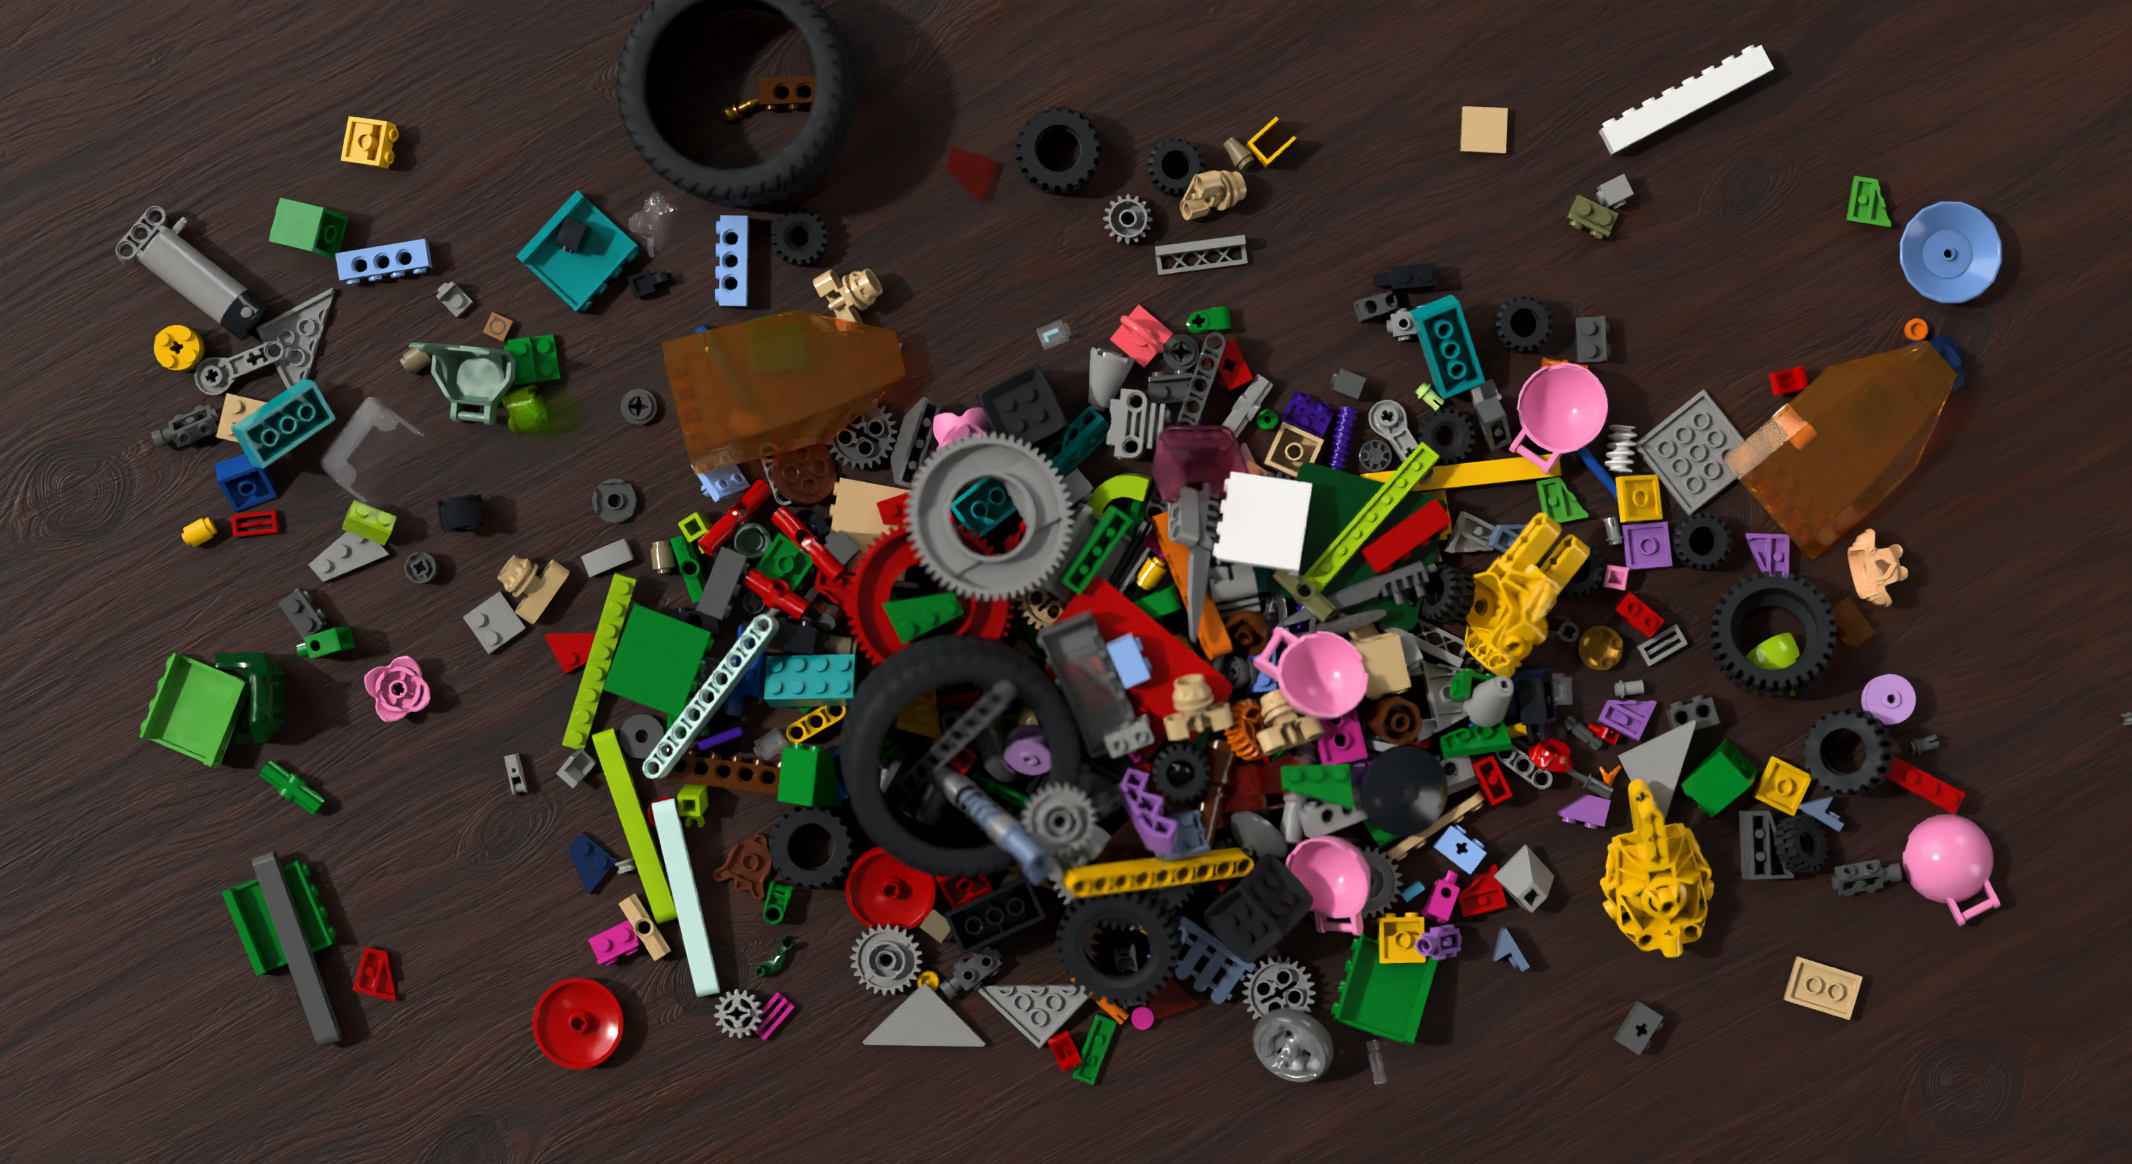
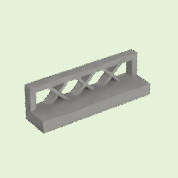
M1245 235L1156 246L1155 255L1158 276L1247 264ZM1241 247L1242 259L1233 261L1226 254L1231 248ZM1219 249H1227V250L1223 253V252H1221ZM1215 250L1221 255L1217 263H1209L1204 259L1208 251ZM1196 252H1204V253H1203L1202 256H1200V255H1199L1198 253H1196ZM1193 253L1199 258L1194 266H1187L1181 261L1186 254ZM1181 254H1183V255L1180 257V259H1178L1176 256H1174V255H1181ZM1171 256L1177 261L1172 269L1162 270L1161 257ZM1223 258L1228 260L1226 262H1221ZM1201 260H1202L1204 263H1206V264H1203V265H1198V264L1201 262ZM1179 263H1180L1182 266H1184V267L1176 268Z
M1417 618L1416 623L1420 625L1422 633L1415 635L1414 638L1419 649L1460 668L1467 651L1465 641ZM1380 623L1377 626V629L1386 633L1396 631L1400 638L1410 635L1408 630L1404 631ZM1424 627L1430 629V631L1425 632ZM1432 632L1439 633L1442 643L1438 645L1429 643L1426 634ZM1444 636L1451 640L1445 642ZM1457 642L1463 645L1458 657L1449 653L1446 644Z

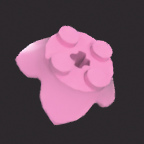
M982 407L966 410L960 417L953 413H943L934 417L933 432L939 443L937 447L938 454L939 447L943 446L946 448L947 442L950 441L954 444L956 438L959 437L961 440L964 435H968L971 439L972 434L977 433L980 438L981 434L986 432L988 438L990 437V423Z
M410 656L397 657L389 666L376 667L364 677L366 690L376 699L375 708L377 714L384 722L398 721L409 712L422 710L430 702L429 686L422 678L419 665ZM402 683V687L405 689L404 693L397 695V690L394 689V686Z

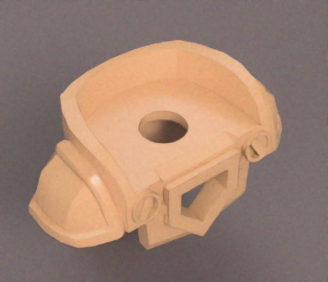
M1867 529L1865 533L1857 536L1853 546L1848 548L1847 555L1853 582L1861 599H1866L1874 605L1888 607L1892 604V600L1886 592V585L1896 581H1903L1908 577L1907 568L1900 566L1899 562L1903 549L1898 544H1892L1884 549H1877L1874 545L1875 532L1873 529Z

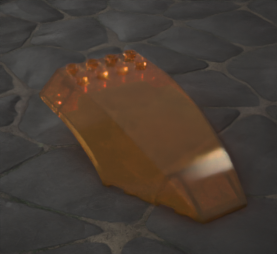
M801 310L773 314L662 342L664 363L687 453L695 474L831 441L906 376L895 331Z
M1928 341L1889 352L1870 355L1861 359H1854L1838 365L1827 366L1798 396L1724 458V460L1740 482L1796 545L1814 560L1879 505L1917 468L1958 375Z

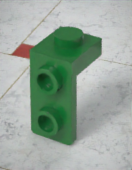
M1463 669V671L1454 675L1450 688L1452 693L1451 701L1460 703L1469 699L1471 684H1480L1495 678L1496 675L1479 674L1474 669Z

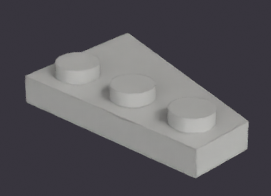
M347 531L308 565L323 582H326L390 554L381 544Z

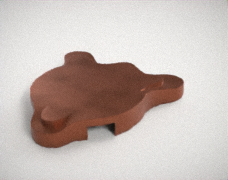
M757 834L751 839L737 843L730 851L727 862L713 872V878L716 881L733 878L735 880L733 886L735 891L747 890L754 899L762 900L765 897L764 882L773 864L769 857L767 837L764 834Z

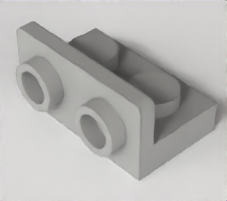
M1147 714L1137 717L1136 721L1131 723L1127 721L1104 731L1103 739L1112 758L1154 741L1149 729L1150 720Z

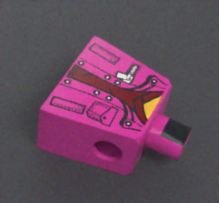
M1446 870L1443 879H1439L1434 883L1421 917L1440 925L1449 920L1460 890L1459 887L1455 886L1458 874ZM1441 891L1446 893V898L1441 895Z

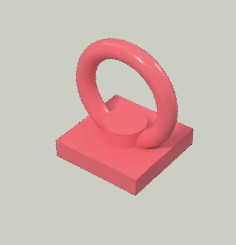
M1138 305L1129 317L1123 315L1120 318L1122 325L1110 340L1127 355L1135 358V361L1145 368L1157 353L1164 351L1163 345L1173 333Z

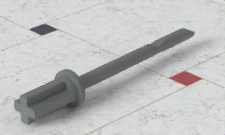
M1518 738L1510 739L1511 743L1527 752L1531 747ZM1574 769L1565 772L1583 782L1582 789H1590L1607 800L1614 788L1591 776V772L1588 777Z

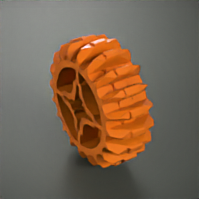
M1249 699L1233 703L1229 707L1233 725L1225 728L1226 732L1224 734L1228 738L1227 743H1230L1232 746L1231 751H1236L1237 757L1242 756L1243 760L1255 761L1265 757L1266 755L1262 750L1257 735L1272 727H1266L1264 724L1265 719L1261 715V703L1257 704L1255 700Z

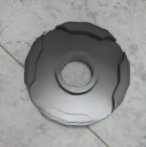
M612 478L605 480L593 493L592 504L594 511L606 522H624L637 509L638 499L636 491L631 484L622 479ZM614 494L620 496L621 503L618 507L610 506V496Z
M638 714L633 715L624 722L619 738L621 746L626 753L634 758L644 759L650 756L665 736V733L658 719L651 715ZM639 730H645L648 733V740L644 743H640L636 739V734Z

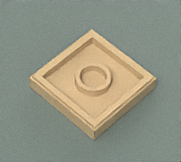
M1463 106L1460 152L1506 154L1508 108Z

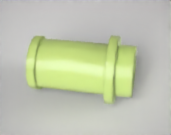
M1423 383L1415 392L1418 395L1417 398H1422L1436 411L1440 406L1433 400L1441 405L1445 400L1430 388V384L1426 385Z

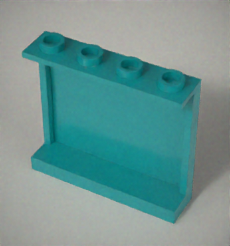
M577 190L516 257L579 313L581 310L585 312L592 305L591 299L596 294L601 295L607 289L608 285L606 283L612 277L615 279L623 271L622 266L626 261L631 262L638 255L639 252L636 250L639 246ZM566 217L592 228L582 253L574 251L573 254L561 249L562 245L556 242Z

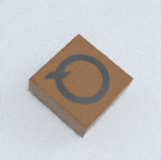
M492 312L483 333L505 342L513 321Z

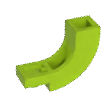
M1125 473L1114 476L1095 489L1092 493L1093 496L1088 499L1087 505L1094 510L1093 512L1102 517L1109 503L1115 498L1129 497L1144 501L1147 499L1152 477L1138 473Z

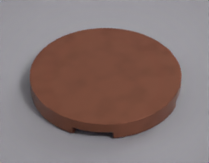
M794 438L785 442L776 451L771 464V474L776 488L786 499L797 504L809 505L821 501L831 493L837 479L833 455L824 444L813 438Z

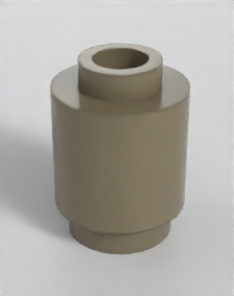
M413 347L403 354L400 362L409 374L417 373L432 363V354L419 352L418 348Z
M670 541L653 542L650 549L653 570H658V574L671 573V568H675V560Z
M831 635L830 639L825 640L824 652L828 653V655H856L857 643L852 640V637Z

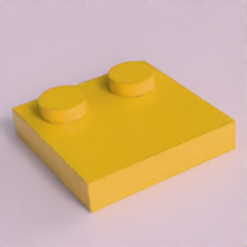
M1658 474L1616 477L1620 523L1663 519Z
M1771 756L1752 797L1794 817L1812 779L1810 774Z

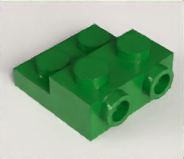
M554 334L508 340V345L504 346V350H507L516 362L514 385L520 386L561 379Z
M778 533L755 567L756 570L772 580L781 579L789 585L790 591L797 594L801 592L806 584L803 582V579L807 573L812 575L817 568L808 552L807 554L802 552L791 540Z

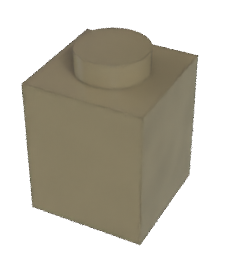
M935 908L931 910L920 925L921 929L940 943L944 939L949 941L953 936L945 916Z

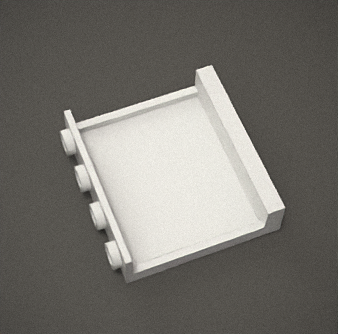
M1231 472L1230 479L1226 478L1224 484V492H1227V498L1222 500L1220 513L1224 514L1223 522L1218 521L1216 535H1220L1219 543L1214 544L1213 556L1217 557V564L1220 565L1221 561L1285 570L1289 571L1291 576H1298L1312 483Z

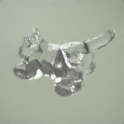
M659 191L653 192L644 203L643 211L634 213L628 223L631 231L636 232L640 237L647 240V251L651 258L655 256L654 234L661 214L673 210L669 206L666 197L660 196L661 193Z

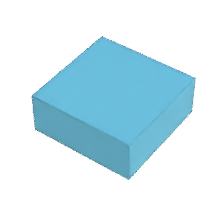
M1416 881L1400 895L1408 902L1425 888L1420 881Z

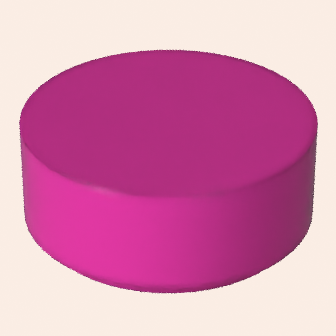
M1141 1006L1132 1012L1131 1021L1136 1028L1144 1030L1153 1024L1154 1016L1149 1008Z

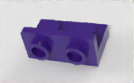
M1294 391L1280 421L1322 439L1335 410L1325 402H1317L1311 399L1304 392L1298 393Z

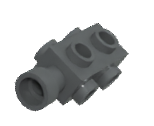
M210 404L206 406L199 405L190 413L176 415L173 420L168 422V428L151 432L152 438L159 449L167 446L168 442L173 440L179 448L217 432L219 427L218 421L221 418L217 409H212Z
M1879 859L1834 867V877H1831V884L1833 890H1837L1839 895L1852 896L1855 892H1875L1878 888H1883L1884 881H1902V873L1899 863L1889 864L1888 867L1882 868Z
M987 945L971 952L973 956L966 961L963 958L953 966L955 968L952 972L954 977L939 985L950 1000L957 995L956 992L962 987L965 991L968 989L974 991L983 984L981 979L987 975L992 977L1001 970L999 966L1002 962L999 959L1003 956L995 946L990 948ZM985 957L991 960L988 966L982 964V959ZM966 971H970L973 974L969 980L964 978Z

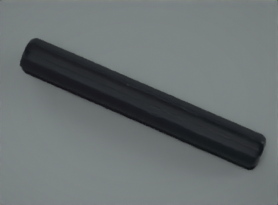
M1148 521L1142 522L1108 580V583L1117 590L1154 529V525Z

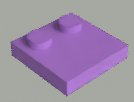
M1667 522L1623 525L1621 527L1622 536H1624L1625 563L1629 571L1672 567Z

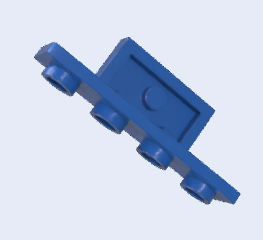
M739 625L736 643L749 626ZM751 638L749 641V648L752 650L755 644L754 638ZM762 652L725 700L724 714L742 716L745 695L762 698L766 675V659L770 653ZM740 656L735 659V665L739 667L742 664Z

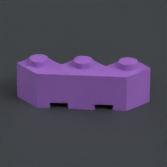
M1128 768L1120 785L1121 803L1147 849L1170 855L1177 839V821L1162 817L1163 798L1149 794L1150 774Z

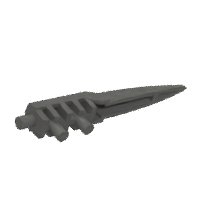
M1203 483L1202 491L1198 492L1199 538L1197 543L1189 549L1188 613L1190 638L1194 643L1203 610L1213 540L1217 533L1218 525L1215 523V519L1218 517V513L1222 514L1220 513L1221 504L1217 502L1219 494L1211 492L1212 484Z
M1418 561L1367 579L1325 598L1336 607L1335 612L1376 599L1379 594H1381L1382 598L1393 595L1396 605L1405 603L1401 592L1410 590V588H1415L1418 598L1425 596L1426 592L1423 584L1429 583L1427 575L1437 572L1435 563L1423 566L1422 562ZM1303 608L1279 622L1276 627L1282 628L1308 621L1313 614L1306 608Z

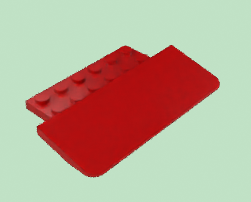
M1092 577L1080 595L1077 594L1054 622L1056 623L1091 609L1105 644L1129 633H1132L1133 638H1139L1143 647L1140 654L1143 659H1148L1152 668L1149 671L1150 678L1125 690L1136 716L1140 717L1147 714L1150 720L1149 729L1154 741L1136 749L1147 760H1149L1168 736L1164 718L1172 714L1184 712L1174 708V682L1177 679L1193 674L1202 675L1204 682L1210 687L1214 698L1213 702L1209 705L1225 703L1232 693V685L1229 680L1102 577ZM1096 651L1073 659L1079 662L1077 668L1089 679L1105 673ZM1047 667L1043 673L1047 674L1051 682L1056 685L1055 678L1057 676L1055 671H1051ZM1071 673L1068 675L1071 685L1080 683ZM1108 680L1103 681L1110 689L1107 693L1099 687L1098 690L1102 692L1103 696L1099 699L1094 694L1091 695L1097 701L1094 705L1082 695L1086 689L1075 693L1079 704L1089 713L1117 702ZM1197 730L1189 731L1187 739L1193 742L1200 732Z

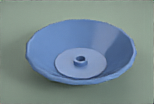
M1938 202L1922 209L1907 224L1900 241V264L1907 281L1922 296L1939 303H1963L1980 296L1995 281L2002 264V242L1994 223L1980 209L1963 202ZM1945 250L1950 251V258L1944 256Z

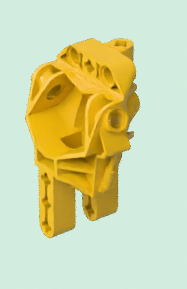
M1539 513L1531 520L1508 551L1498 557L1487 572L1473 575L1476 595L1474 597V604L1470 609L1471 611L1465 618L1469 623L1465 634V648L1481 664L1497 676L1510 678L1515 671V667L1521 666L1519 661L1527 657L1532 651L1533 645H1539L1545 641L1548 634L1545 616L1557 602L1558 594L1585 562L1590 553L1589 546L1574 535H1568L1560 542L1541 568H1538L1536 566L1537 562L1561 532L1560 524L1545 513Z
M1636 779L1628 786L1634 831L1612 837V843L1607 847L1609 852L1606 862V876L1600 880L1603 892L1608 898L1607 901L1603 902V906L1609 916L1615 920L1619 929L1641 950L1660 949L1666 957H1678L1683 954L1684 943L1696 941L1702 934L1708 912L1706 900H1710L1714 892V883L1710 880L1712 870L1707 860L1703 858L1691 829L1685 828L1683 823L1664 825L1662 813L1657 803L1653 801V796L1647 783L1642 779ZM1665 885H1668V886H1669V887H1661V888H1659V889H1656V888H1658V887H1660V886H1665ZM1649 898H1651L1652 907H1650ZM1628 912L1631 918L1622 919V915Z

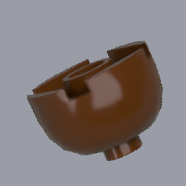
M1253 610L1236 612L1224 626L1232 649L1238 653L1244 651L1249 652L1248 655L1250 656L1257 655L1267 645L1270 635L1269 625L1266 619L1258 612Z

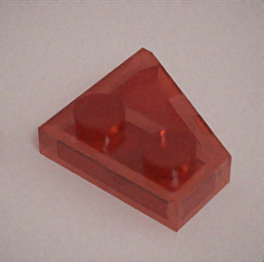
M952 148L946 170L983 203L996 160Z
M1253 763L1236 766L1224 812L1263 810L1267 808L1260 764Z
M1169 978L1164 988L1161 986L1160 991L1156 995L1151 992L1149 998L1156 1020L1197 1006L1196 1001L1172 978Z

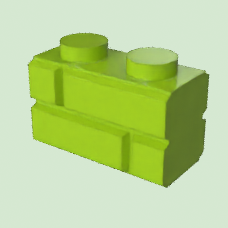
M354 500L347 512L342 529L385 545L391 535L397 516Z

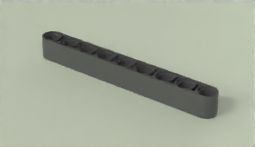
M1220 332L1210 333L1203 345L1146 508L1145 515L1149 522H1151L1150 509L1152 507L1160 508L1162 513L1168 510V496L1160 497L1157 494V488L1163 485L1170 489L1174 483L1178 482L1226 345V339ZM1212 336L1220 337L1222 340L1221 347L1212 348L1209 344V339ZM1206 357L1212 358L1215 363L1214 368L1210 370L1204 369L1202 360ZM1197 379L1206 381L1207 388L1204 391L1196 390L1194 382ZM1195 400L1199 403L1200 407L1197 412L1193 413L1187 409L1189 401ZM1189 422L1192 425V431L1188 434L1182 433L1179 429L1180 423ZM1181 443L1185 449L1184 453L1181 455L1174 454L1172 445ZM1173 464L1177 468V473L1174 476L1166 475L1164 471L1166 465Z
M1001 681L896 781L887 792L889 801L897 806L904 804L1014 698L1016 692L1014 686L1007 681Z
M275 851L252 858V864L314 1039L319 1048L341 1041L342 1035L279 857Z

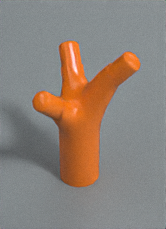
M1618 765L1609 774L1606 773L1603 766L1599 767L1603 783L1612 787L1614 778L1622 769V766Z

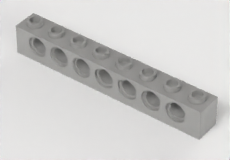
M1443 754L1433 755L1442 765L1443 769L1449 763V769L1445 772L1448 787L1475 777L1469 755L1444 758ZM1351 786L1352 810L1347 809L1343 812V806L1333 803L1332 805L1327 804L1323 800L1306 803L1304 808L1299 809L1298 814L1305 836L1317 838L1367 819L1360 801V786ZM1325 810H1328V816L1323 820L1322 814Z

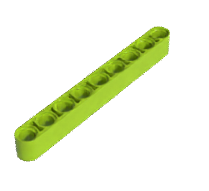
M613 727L593 734V742L655 920L659 925L676 919L678 915L673 894L616 730Z

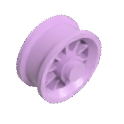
M1887 674L1872 679L1866 684L1861 695L1863 711L1873 714L1874 718H1879L1883 722L1882 725H1891L1904 721L1911 715L1916 703L1915 692L1911 684L1903 677L1894 674Z
M1021 725L1009 732L1004 759L1011 768L1030 775L1042 774L1051 769L1050 746L1044 728L1035 725Z

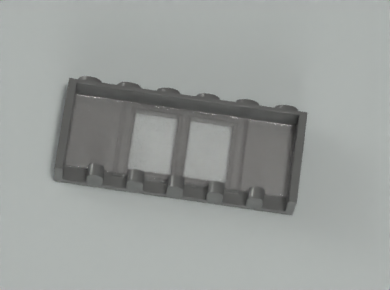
M1089 609L1041 628L1037 641L1041 650L1045 649L1048 655L1046 662L1049 669L1055 671L1057 676L1055 683L1058 690H1063L1066 697L1064 703L1068 708V712L1072 711L1075 718L1073 720L1074 728L1077 733L1081 732L1084 740L1081 742L1086 754L1090 753L1092 758L1109 752L1103 739L1104 731L1127 721L1129 723L1136 721L1137 716L1093 613Z

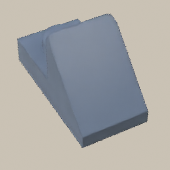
M1833 796L1804 802L1798 807L1802 812L1814 816L1816 820L1835 831L1840 832L1844 825L1839 821L1840 816L1829 810L1827 814L1825 813Z
M1503 927L1499 931L1492 960L1497 961L1510 953L1511 956L1508 957V960L1513 968H1519L1523 972L1530 966L1507 928Z

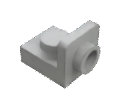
M453 281L450 283L445 282L437 290L439 293L436 297L457 318L474 303Z

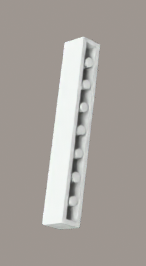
M1751 45L1741 51L1743 55L1737 58L1732 55L1721 61L1722 66L1715 69L1713 65L1703 70V76L1697 79L1692 76L1684 80L1682 87L1675 90L1673 86L1663 91V97L1657 100L1652 97L1642 103L1644 107L1635 110L1633 107L1622 113L1623 118L1617 121L1615 118L1604 122L1602 124L1604 128L1599 133L1610 154L1617 153L1771 72L1774 68L1762 45L1756 48L1754 45Z

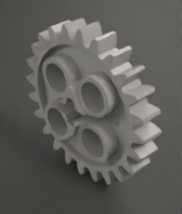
M1279 955L1276 958V962H1273L1270 956L1268 957L1267 964L1260 960L1261 967L1257 968L1255 966L1253 969L1255 971L1254 974H1246L1251 979L1250 982H1243L1248 987L1247 990L1242 991V994L1248 995V998L1244 999L1243 1003L1251 1004L1246 1010L1247 1012L1255 1011L1252 1018L1256 1019L1259 1016L1262 1018L1269 1013L1268 1007L1272 1002H1278L1281 1005V1009L1288 1008L1302 1012H1311L1307 1004H1312L1315 1001L1309 998V995H1314L1316 992L1309 990V987L1313 986L1314 982H1307V979L1311 976L1310 973L1303 975L1306 967L1301 966L1297 968V960L1289 964V957H1286L1285 961L1281 962ZM1281 971H1286L1289 974V979L1285 983L1277 981V974ZM1262 982H1266L1270 986L1266 994H1260L1257 991L1258 985ZM1296 982L1295 986L1282 992L1283 997L1274 996L1267 1002L1261 1003L1262 999L1275 993L1276 987L1283 989L1290 983ZM1291 991H1298L1300 993V999L1295 1003L1288 1000V995Z

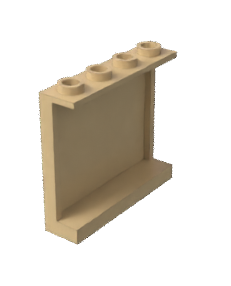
M840 478V482H835L833 495L837 496L835 505L831 504L829 517L833 518L831 527L828 526L829 532L842 530L862 551L868 553L869 549L866 545L874 546V537L881 540L882 531L889 535L888 527L890 526L895 531L897 530V524H883L876 503L907 493L909 490ZM861 553L845 566L847 571L854 572L852 567L859 568L860 565L855 560L864 559ZM907 568L901 572L896 580L905 582Z

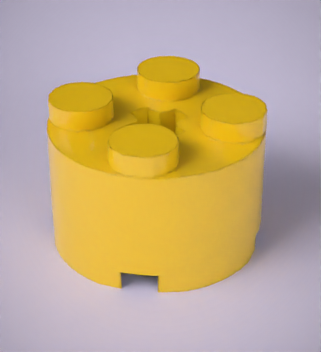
M173 325L163 329L156 335L154 353L162 366L177 372H188L199 365L205 354V345L201 336L194 330L181 325ZM178 344L183 346V349H180V353L176 352Z

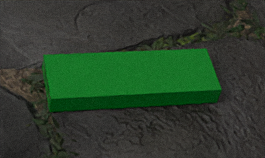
M1096 1013L1080 1054L1082 1062L1075 1067L1072 1078L1094 1085L1117 1021Z

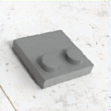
M501 591L463 617L488 654H491L526 629V626Z

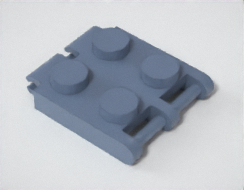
M1200 810L1163 817L1177 821V839L1170 855L1155 851L1158 860L1165 858L1166 862L1206 854L1211 851L1204 836L1206 831L1200 821ZM1194 819L1196 820L1198 828L1195 827ZM1199 836L1201 838L1202 846H1200Z

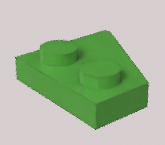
M1860 176L1853 177L1846 221L1885 228L1891 227V221L1888 219L1885 210L1886 205L1881 197V189L1877 179Z
M1560 477L1536 481L1542 513H1545L1557 523L1588 517V513L1583 510Z

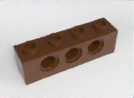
M815 75L759 77L761 107H766V111H779V107H788V110H801L802 106H811L812 108L816 91ZM804 88H809L812 93L808 98H801L800 91ZM781 89L789 91L786 99H779L777 97Z

